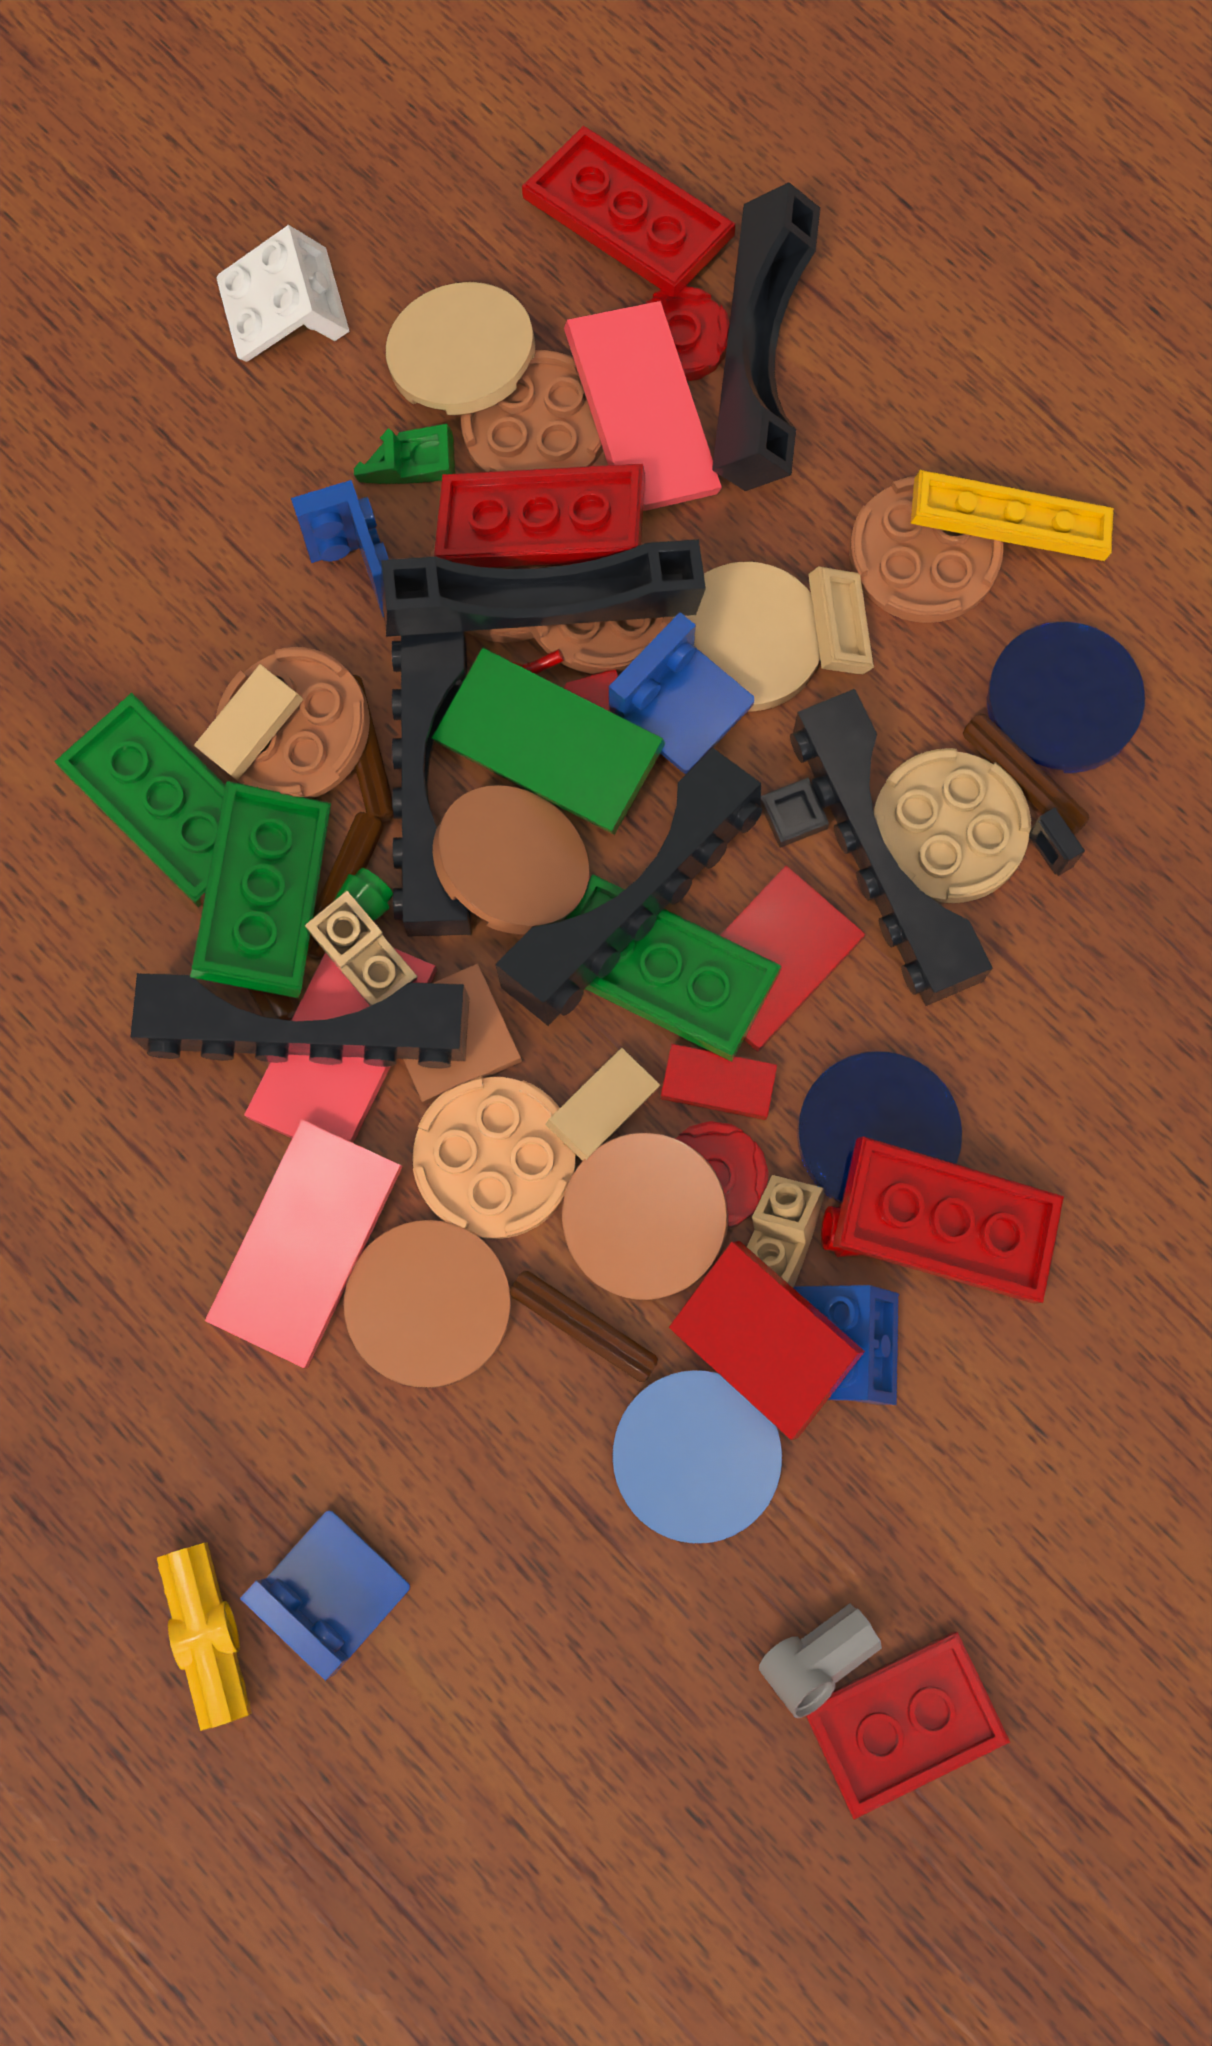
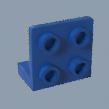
M352 480L291 498L311 563L320 560L336 561L348 555L350 551L360 548L382 617L384 618L381 593V560H389L384 543H380L376 530L377 524L368 497L358 499Z
M679 612L609 685V710L663 738L665 745L660 754L684 774H687L754 705V696L694 647L696 625Z
M872 1285L794 1286V1289L865 1351L828 1400L857 1401L875 1405H897L899 1293Z
M326 1511L268 1577L256 1580L240 1599L326 1681L340 1670L407 1594L411 1586L403 1576L335 1512Z

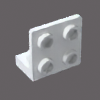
M287 225L217 276V283L236 354L239 359L248 362L303 324L308 329L315 330L333 341L350 332L326 247L290 225Z

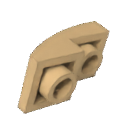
M348 891L343 893L305 925L314 939L370 1006L388 998L406 984L412 983L417 979V975L382 935L383 932Z
M772 1175L752 1216L754 1232L747 1248L794 1288L816 1227L824 1190L822 1187Z

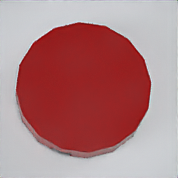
M685 286L675 298L663 290L655 292L653 298L645 304L661 301L687 382L699 380L715 371L726 357L730 323L728 314L723 306L720 304L719 307L716 302L711 300V295L700 288Z
M709 1121L690 1126L675 1139L695 1149L713 1167L725 1193L729 1214L728 1229L737 1227L754 1214L767 1188L769 1172L764 1153L750 1136L732 1124Z

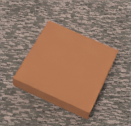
M478 963L434 982V984H464L470 998L466 1061H451V1067L436 1069L422 1067L418 1065V1060L403 1059L423 1105L435 1101L442 1093L480 1076L482 1078L492 1076L522 1062L521 1056Z

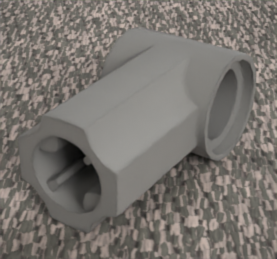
M850 1603L804 1638L800 1639L798 1636L790 1637L778 1643L764 1656L759 1664V1671L795 1718H802L817 1710L828 1700L835 1690L836 1682L882 1649L881 1640L862 1612Z

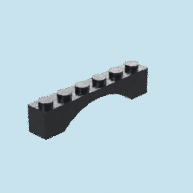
M789 182L745 203L743 207L712 470L744 491L788 477L792 473L796 428L786 417L778 398L775 379L776 347L780 326L789 299L801 274L816 252L820 207Z
M699 539L645 543L625 552L597 560L539 569L485 568L455 563L438 557L381 560V593L386 637L675 617L679 612L685 616L697 614L706 589Z
M462 631L401 636L400 641H392L393 672H401V689H392V713L394 721L401 720L402 738L392 739L394 770L402 769V787H393L392 792L394 819H402V837L393 838L394 869H402L403 888L393 889L394 919L403 920L408 937L471 935V911L457 898L455 900L450 898L442 886L434 866L433 840L437 826L430 810L428 795L429 765L435 745L432 737L467 676L466 633Z
M853 689L797 712L790 740L798 760L801 763L807 761L815 776L812 779V786L823 808L830 807L837 824L834 825V832L839 846L845 854L852 853L860 869L856 872V877L863 895L868 901L874 899L882 915L879 918V926L885 941L891 948L897 946L905 962L901 966V970L907 987L913 995L920 993L925 1006H928L982 983L993 967L970 921L944 908L922 892L901 870L885 845L874 816L870 793L871 756L877 732L856 690Z
M712 748L678 782L677 806L670 831L657 856L642 875L618 896L588 913L561 922L532 927L495 964L501 988L547 1026L560 1014L565 1016L573 1011L581 1001L584 989L597 976L603 978L608 975L618 963L620 953L632 940L640 941L653 928L657 915L669 903L675 905L684 898L692 885L693 878L704 867L707 869L714 867L725 854L727 844L739 832L746 833L756 824L762 813L761 782Z
M137 973L130 1037L144 1050H147V1055L164 1059L179 1058L181 1051L201 1052V1057L218 1061L233 1060L234 1053L255 1054V1059L272 1063L287 1062L288 1055H309V1061L327 1065L341 1064L342 1057L364 1058L363 1062L372 1066L389 1067L395 1066L397 1059L418 1060V1065L422 1067L442 1069L451 1067V1061H466L470 998L464 984L408 983L388 998L359 1012L328 1020L296 1022L265 1018L236 1008L212 994L195 978H191L190 975Z

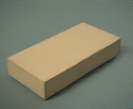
M818 566L808 575L821 668L863 675L874 668L860 574Z
M259 664L194 746L238 781L303 701V698Z
M621 1048L548 1119L545 1125L582 1161L584 1159L587 1160L659 1088L660 1084Z

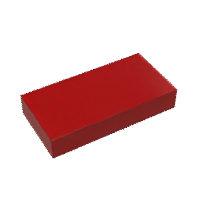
M671 1044L660 1099L766 1120L777 1065L736 1056L731 1062L711 1051Z

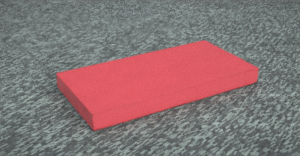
M661 301L567 320L564 331L608 465L643 464L645 490L643 511L717 495L722 486L718 474L712 470L713 459Z
M395 949L417 975V979L412 983L432 982L437 972L435 965ZM325 952L291 1021L328 1020L359 1012L370 1005ZM288 1055L287 1062H270L244 1115L249 1120L290 1138H293L302 1119L354 1143L391 1066L368 1065L363 1062L364 1058L342 1057L341 1064L327 1065L309 1061V1055Z
M301 1119L205 1321L302 1368H308L346 1288L348 1278L366 1246L403 1166Z

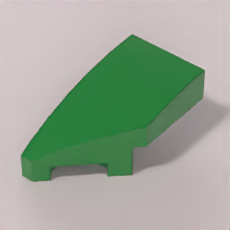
M448 424L399 432L397 436L388 428L380 437L383 442L366 464L360 461L354 468V476L361 483L409 484L442 481V474H455L453 432Z

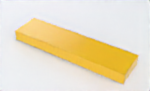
M919 470L914 478L911 524L1105 561L1112 551L1114 508Z

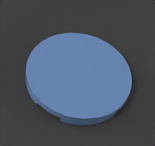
M695 1370L683 1371L655 1381L633 1399L617 1427L613 1445V1469L620 1493L628 1507L641 1522L667 1538L687 1543H710L734 1536L746 1529L763 1513L778 1486L782 1467V1449L777 1427L718 1373Z

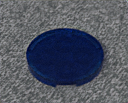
M1075 622L1046 623L1031 628L1013 639L1002 651L994 665L986 697L990 719L1038 765L1063 770L1064 773L1088 771L1102 766L1116 757L1134 736L1140 725L1145 707V690L1142 676L1129 652L1105 632Z
M876 1051L847 1057L835 1063L820 1075L808 1091L803 1102L797 1124V1141L802 1162L811 1179L818 1187L823 1188L824 1193L829 1198L832 1197L839 1203H842L857 1138L864 1136L956 1164L962 1144V1126L959 1110L953 1096L934 1072L909 1057L891 1052Z

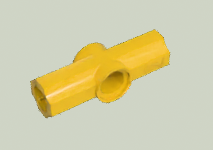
M208 1542L157 1557L158 1569L162 1577L164 1592L172 1617L168 1620L170 1645L177 1665L186 1672L200 1731L252 1714L245 1681L236 1654L240 1650L237 1625L231 1607L227 1601L222 1600Z

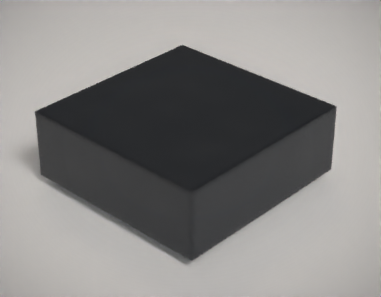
M809 778L761 796L762 810L779 848L828 829L829 821Z
M1056 808L1041 815L1029 833L1031 841L1053 873L1058 876L1073 868L1085 852Z

